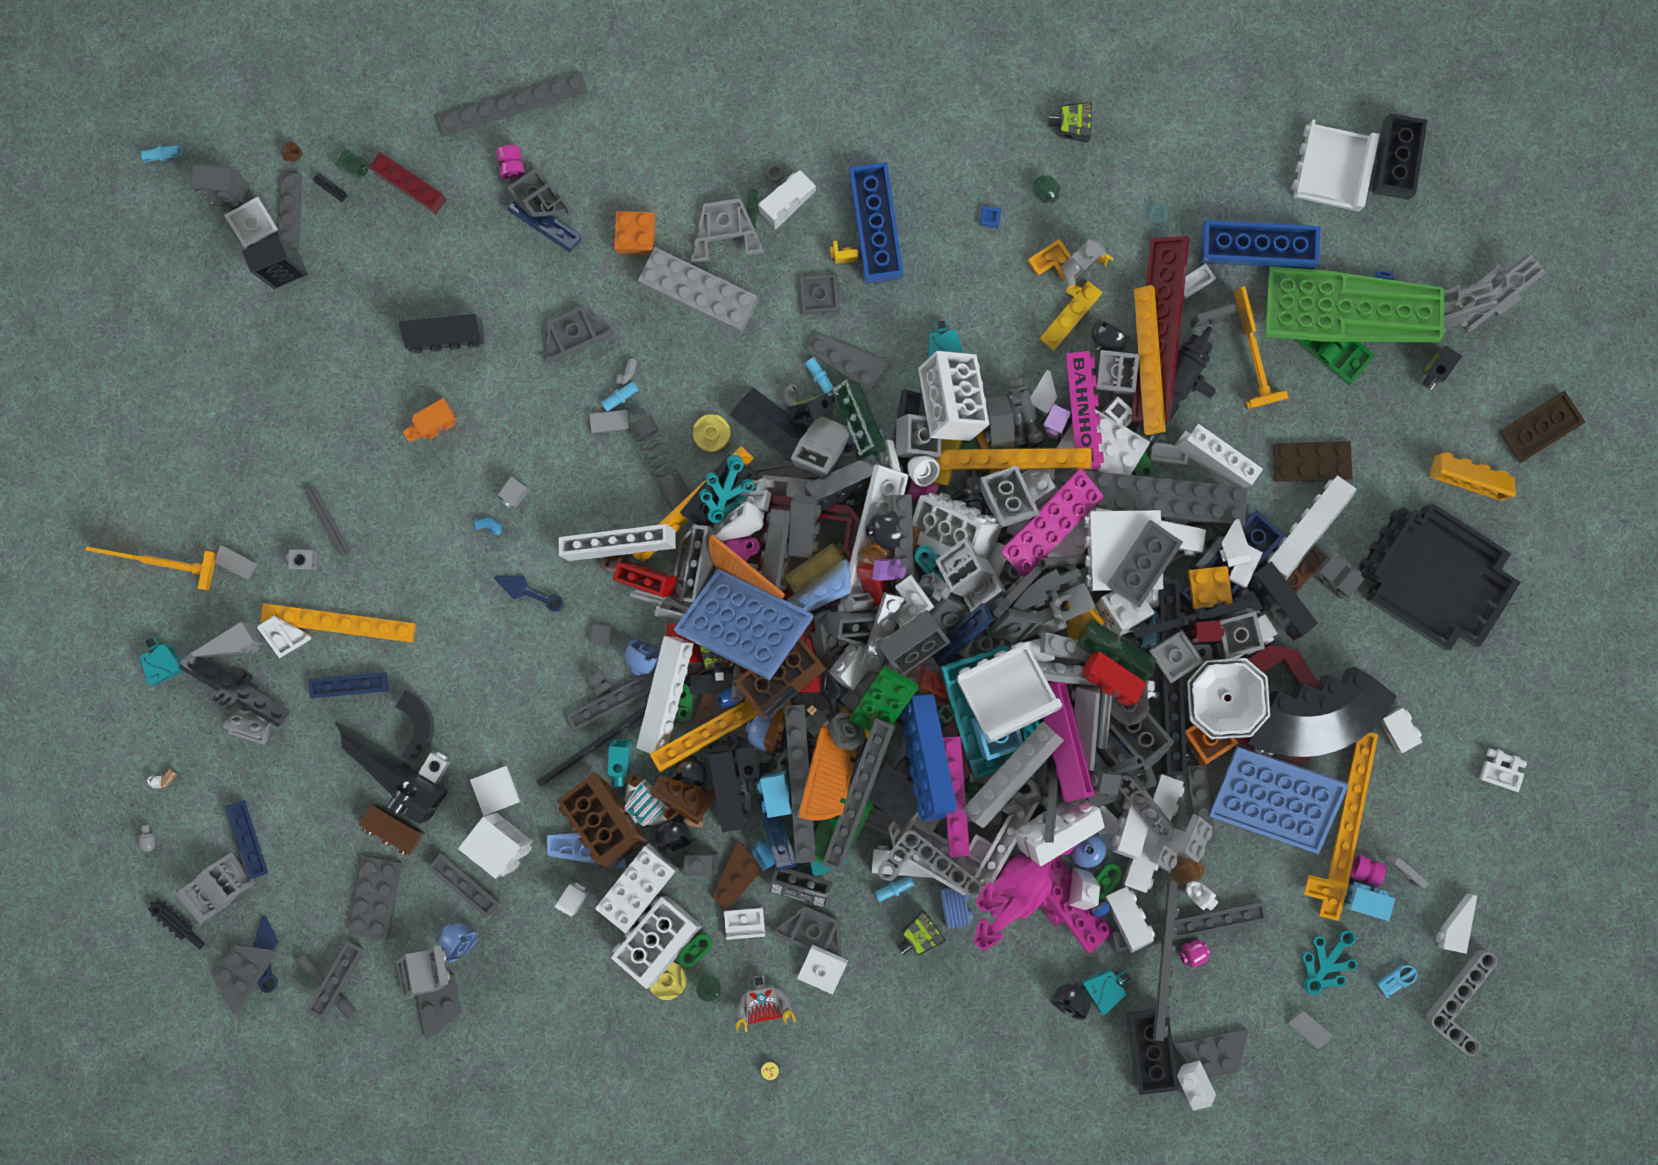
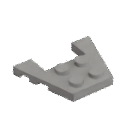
M740 198L703 204L698 226L699 232L697 239H695V249L691 257L692 263L710 261L708 242L743 236L745 237L747 255L764 253L763 246Z

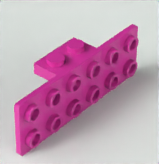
M1079 469L1039 510V515L1032 517L1001 549L1000 553L1016 572L1025 578L1036 565L1038 566L1039 559L1045 558L1103 498V494L1086 473Z
M1058 857L1051 864L1048 871L1052 881V890L1039 907H1041L1047 919L1054 927L1065 922L1086 953L1089 954L1113 930L1103 916H1093L1092 908L1083 910L1069 905L1072 873L1061 858Z

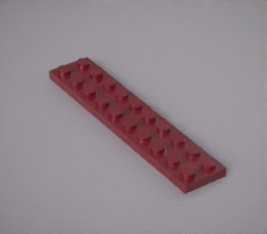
M1188 236L1151 238L1146 286L1152 285L1155 288L1165 422L1171 421L1190 241ZM1139 363L1131 421L1144 422Z

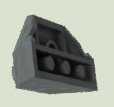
M692 525L691 530L679 543L674 576L677 577L675 590L679 601L693 603L715 573V566L709 552V539L713 534L709 526Z

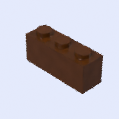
M376 804L369 807L359 826L363 827L365 833L371 836L375 834L380 837L379 841L388 846L391 844L397 847L396 851L402 855L413 854L425 834Z

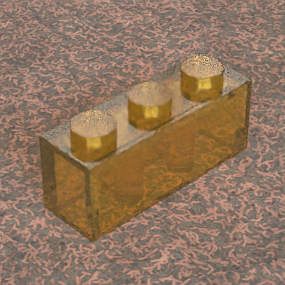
M831 544L784 577L793 591L798 593L846 558L836 544Z

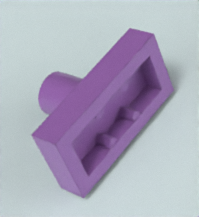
M901 559L874 560L872 580L883 581L904 578L906 568L900 566Z

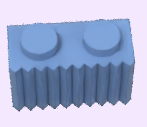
M950 887L940 888L947 929L970 925L973 915L971 908H967L966 901L970 900L969 896L962 895Z

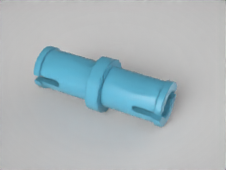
M179 144L169 147L158 146L157 149L141 151V158L144 163L156 160L162 162L168 158L182 157V149Z
M815 358L808 360L805 366H807L812 374L814 382L818 383L824 393H832L835 387L827 378L826 371L821 369Z
M631 381L622 389L615 390L613 395L601 403L609 412L620 403H625L626 399L639 392V389Z
M907 876L896 882H889L890 885L874 892L880 903L894 895L899 896L900 892L915 885L911 877Z

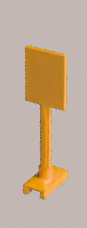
M1240 287L1234 290L1233 293L1244 335H1248V344L1260 396L1245 401L1247 409L1288 399L1289 397L1287 391L1271 393L1270 386L1267 384L1257 340L1253 334L1256 331L1246 287Z
M86 547L85 549L95 553L134 559L146 564L190 571L192 574L200 575L197 589L208 591L210 590L217 553L205 551L203 564H189Z

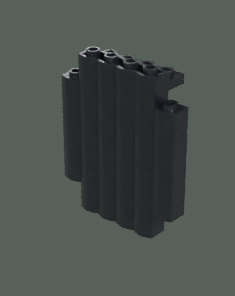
M1433 503L1423 506L1420 511L1417 509L1409 511L1404 507L1398 508V510L1394 509L1389 516V524L1387 526L1384 525L1379 531V540L1371 544L1368 549L1370 551L1368 557H1364L1358 565L1362 575L1377 584V586H1373L1369 590L1367 601L1445 651L1451 650L1459 637L1474 647H1481L1521 583L1502 570L1512 553Z

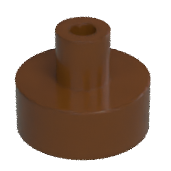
M287 142L281 149L282 158L287 162H296L302 156L300 147L293 142Z

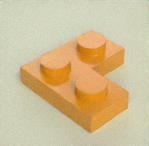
M1058 239L1029 258L1027 262L1037 276H1040L1054 266L1065 282V276L1060 267L1071 255L1061 240Z
M1308 875L1304 895L1323 899L1319 916L1339 921L1348 884Z

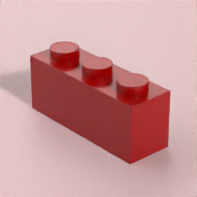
M621 561L616 564L613 581L665 597L674 594L677 577L631 561Z
M1101 652L1090 654L1081 672V675L1089 683L1099 686L1105 694L1114 696L1120 704L1125 706L1136 704L1146 686V682Z

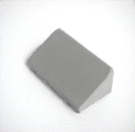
M220 545L215 559L216 564L247 580L250 579L258 563L223 545Z
M1299 1009L1288 1022L1290 1026L1317 1049L1321 1048L1333 1037L1302 1009Z

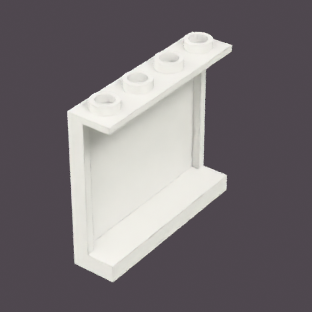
M1312 120L1309 125L1305 126L1303 136L1306 138L1305 143L1301 144L1299 151L1302 157L1301 162L1298 161L1295 172L1298 173L1297 180L1294 179L1292 184L1293 197L1360 212L1365 207L1380 134L1372 132L1369 136L1316 125V120Z
M1200 424L1196 426L1191 434L1184 431L1174 446L1178 451L1187 455L1191 460L1230 486L1243 488L1251 486L1263 470Z
M1161 510L1090 511L1087 513V516L1084 517V527L1087 528V536H1085L1084 543L1085 548H1088L1085 566L1088 567L1089 575H1086V586L1089 587V591L1111 590L1106 584L1147 522L1152 520L1161 526ZM1163 573L1152 590L1163 589Z
M1019 642L1012 646V650L1008 652L1005 650L1000 651L994 655L995 658L989 661L984 659L977 663V667L972 669L967 667L959 672L960 675L957 676L956 681L988 743L996 741L1058 711L1062 707L1060 699H1056L1029 648L1030 642L1025 644Z

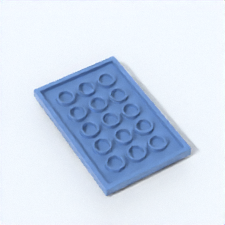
M717 569L674 630L677 634L770 681L814 617L811 613Z
M1237 745L1210 808L1209 817L1319 854L1349 785L1341 780Z

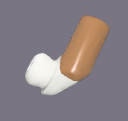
M170 768L164 776H150L147 781L148 785L152 788H166L178 773Z

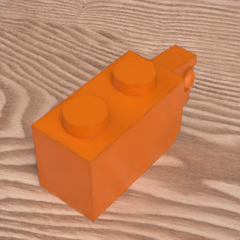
M442 398L414 414L412 418L413 424L405 429L403 433L409 442L422 437L424 439H432L439 434L440 430L452 428L455 425L454 422L458 421L448 401Z

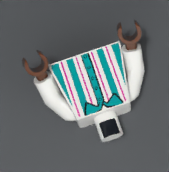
M634 772L628 779L624 799L626 805L624 808L635 823L639 822L642 826L646 824L654 826L673 819L678 814L671 811L673 806H667L648 794L652 786L646 780H643V777L637 779Z

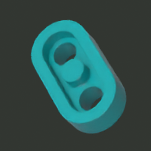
M919 546L915 551V561L926 574L935 572L942 579L944 578L940 569H934L935 566H938L935 561L939 558L938 554L930 546ZM926 552L928 555L924 556L921 553Z

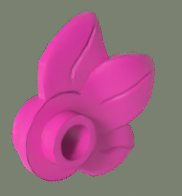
M751 535L729 539L724 543L745 562H748L750 556H755L760 551V542ZM753 544L752 548L748 549V546Z

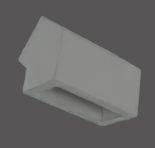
M869 592L851 594L848 598H843V611L870 610L874 599Z

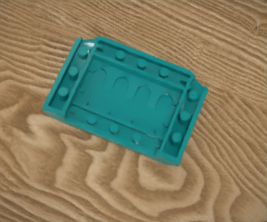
M1006 645L940 667L959 736H961V744L967 765L974 779L997 772L1014 752L991 760H986L981 755L971 720L975 716L956 679L960 675L959 672L967 667L970 669L975 668L978 662L984 659L989 661L995 658L994 655L1000 651H1010ZM1038 720L1020 728L1023 742L1040 725Z

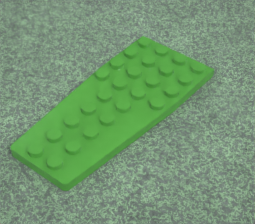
M1269 266L1265 337L1326 342H1440L1444 336V289L1441 287L1325 270Z

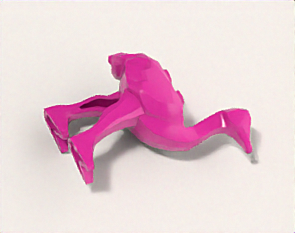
M1075 846L1060 855H1069ZM1020 854L1014 856L1003 865L993 884L989 882L982 889L976 900V905L982 912H990L992 917H997L991 925L987 918L980 920L973 941L977 947L984 951L991 948L1004 937L1000 933L1003 928L1017 919L1027 918L1041 905L1052 890V881L1048 873L1049 868L1059 856L1040 866L1031 857Z

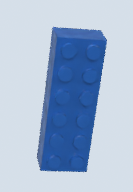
M887 162L849 167L865 284L903 279L904 272Z
M1206 220L1201 226L1200 263L1314 269L1319 264L1320 226Z
M934 694L913 696L898 717L902 721V736L906 740V756L910 760L911 766L909 771L914 780V795L918 800L917 811L922 821L944 819L958 809Z

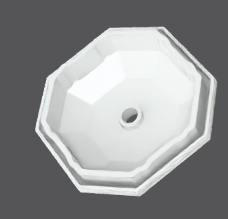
M1246 658L1206 660L1187 681L1190 721L1211 739L1252 737L1270 717L1268 677ZM1226 694L1231 695V700L1228 702L1224 700Z

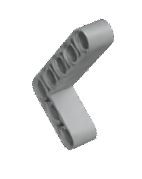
M907 831L878 868L879 876L886 881H891L896 878L909 859L915 854L969 897L977 899L983 889V885L914 831ZM910 835H915L917 838L916 844L908 845L907 838ZM926 847H930L933 851L929 858H925L922 855V851ZM897 851L904 852L905 857L902 861H896L895 853ZM942 859L948 861V867L945 870L938 868V862ZM887 866H890L893 870L890 877L883 875V869ZM958 871L964 874L963 881L959 883L953 879L954 874ZM972 884H978L980 887V891L976 895H972L969 892V887Z
M1478 950L1426 1016V1022L1433 1030L1468 1056L1477 1055L1480 1051V1044L1453 1020L1497 964L1496 956L1486 950ZM1487 955L1488 961L1486 964H1483L1482 958ZM1473 970H1475L1476 977L1474 979H1471L1470 974ZM1463 985L1464 992L1459 995L1458 989ZM1452 1001V1007L1447 1010L1446 1004ZM1437 1016H1440V1023L1438 1025H1435V1018ZM1455 1028L1456 1034L1450 1038V1031ZM1471 1041V1047L1466 1050L1465 1044Z

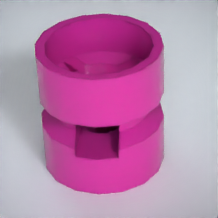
M508 145L496 150L497 161L501 163L499 166L501 178L513 179L525 174L523 162L520 161L522 155L519 146Z
M912 481L908 494H911L913 502H917L920 495L936 494L939 484L933 482L926 487H920Z
M1358 854L1353 861L1350 877L1361 882L1365 880L1367 884L1378 888L1384 880L1386 864L1375 860L1371 862L1370 858Z

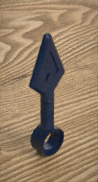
M525 576L495 577V580L514 600L527 595L546 603L547 609L552 612H559L564 607V600L559 595L546 596L533 589L531 590ZM553 598H558L560 601V605L556 609L550 606V601Z
M263 916L253 946L263 949H274L279 941L267 917ZM271 963L264 972V976L259 980V989L264 993L273 992L277 989L279 983L276 976L272 975ZM266 978L272 979L274 983L271 989L264 987Z

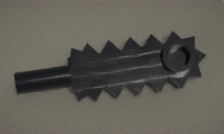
M158 898L155 902H150L151 907L148 910L151 912V917L157 916V922L162 921L163 927L168 926L169 932H175V937H178L179 941L186 938L199 950L204 947L205 943L191 932L193 925H190V921L184 922V916L178 917V911L173 912L172 906H166V901H161Z

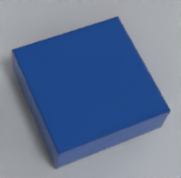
M983 206L979 226L998 228L1001 208Z

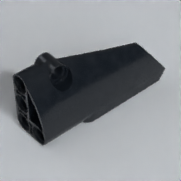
M335 722L340 732L342 749L392 795L387 807L401 815L408 808L405 816L418 824L428 822L448 790L420 775L409 764L349 727Z

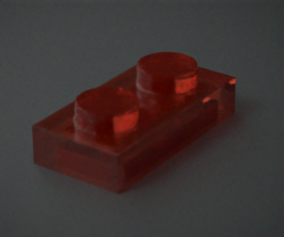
M921 668L917 680L918 688L934 694L943 700H948L942 676L927 668Z

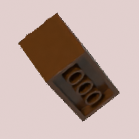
M800 637L777 669L781 673L780 678L772 676L769 681L750 670L747 672L742 670L735 676L733 686L763 722L768 718L763 711L768 706H771V703L782 693H785L789 686H793L797 692H800L821 675L826 668ZM788 658L795 659V666L788 663ZM758 683H761V684L764 683V684H765V687H764L765 690H762V689L759 690V689L757 688V687H758Z
M595 772L557 800L560 805L559 811L571 821L569 823L571 829L575 833H579L581 836L579 840L585 848L588 847L592 852L590 853L592 860L596 864L599 863L602 867L606 866L611 869L647 841L608 782Z

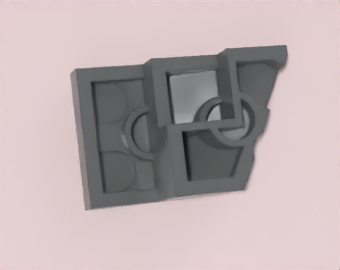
M537 167L505 188L513 200L531 217L569 214L573 212L565 198L559 196L550 182L547 183Z

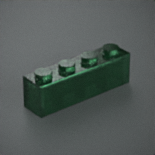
M845 380L833 388L859 455L867 457L873 454L875 457L886 450L887 447L860 382Z
M1092 619L1081 629L1076 644L1078 647L1090 654L1103 653L1144 682L1153 675L1157 659Z

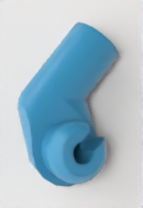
M492 517L474 521L476 530L488 528L492 531L493 535H500L502 533L501 523Z

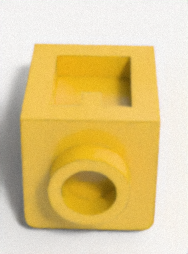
M833 241L830 253L831 258H835V264L858 261L857 249L847 247L843 248L842 251H838L837 241Z

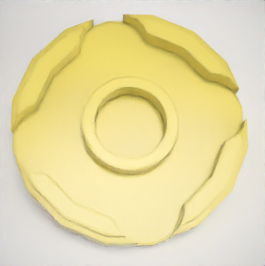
M704 415L694 425V441L704 451H720L730 440V427L726 420L719 415Z
M673 961L658 981L649 988L650 991L662 1000H671L678 997L686 987L687 977L685 970L680 964Z

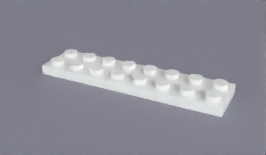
M874 465L849 565L851 593L841 597L838 612L843 611V598H848L851 594L863 593L856 567L878 556L882 558L889 555L890 550L877 548L871 543L870 538L866 536V526L869 525V521L874 514L880 511H891L890 495H904L909 475L880 465Z

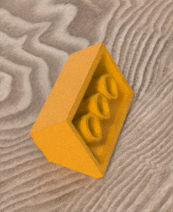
M1447 452L1438 454L1434 458L1429 478L1499 501L1513 498L1516 495L1515 477L1509 476V473L1506 471H1494L1490 469V466L1479 464L1478 466L1472 464V460L1461 458L1460 460Z

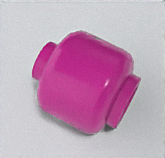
M1194 939L1182 945L1179 956L1183 964L1195 968L1208 961L1210 951L1204 941L1201 942L1199 939Z

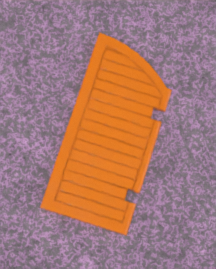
M713 534L710 536L709 552L716 570L725 571L783 600L785 594Z
M823 727L819 730L798 813L799 818L819 821L830 819L837 815L842 816L845 804L841 803L840 800L847 797L855 764L850 759L851 757L856 758L858 749L847 750L845 748H837L834 745V740L829 730Z

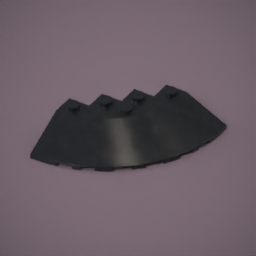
M1356 667L1345 669L1341 680L1332 675L1322 676L1316 688L1305 682L1296 684L1291 696L1280 690L1271 692L1269 696L1270 717L1249 738L1247 744L1259 750L1286 757L1305 758L1334 753L1354 744L1370 733L1388 713L1397 696L1374 677Z

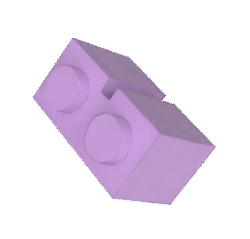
M1053 404L1044 423L1045 431L1048 433L1047 436L1058 440V438L1062 439L1072 422V413Z

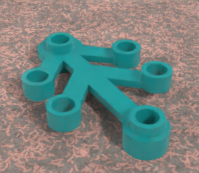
M731 455L727 459L729 472L723 488L719 484L718 477L714 472L708 473L705 477L707 484L713 487L719 497L716 505L712 500L710 490L703 489L699 493L701 500L709 507L708 518L712 523L723 522L727 517V513L741 505L739 504L740 501H747L743 495L738 496L735 501L725 505L727 500L743 491L751 492L754 489L751 479H745L741 484L732 488L737 472L741 471L744 466L739 455Z
M1345 929L1339 933V941L1328 957H1326L1325 939L1321 936L1313 938V945L1317 949L1320 969L1315 974L1313 965L1315 957L1311 952H1304L1302 954V960L1305 962L1308 976L1304 980L1303 986L1308 994L1318 995L1322 992L1323 988L1331 986L1343 987L1346 985L1347 980L1341 974H1337L1332 979L1323 978L1327 973L1343 970L1354 971L1357 969L1358 964L1352 958L1347 959L1345 962L1334 963L1346 946H1351L1355 943L1356 936L1352 931ZM1344 934L1349 935V939L1347 941L1343 940ZM1319 938L1322 939L1321 945L1316 944V940ZM1308 954L1311 955L1310 961L1305 960V956ZM1350 961L1354 962V966L1352 968L1348 967V963ZM1339 977L1343 978V982L1341 984L1337 983V979ZM1316 982V987L1312 989L1310 983Z

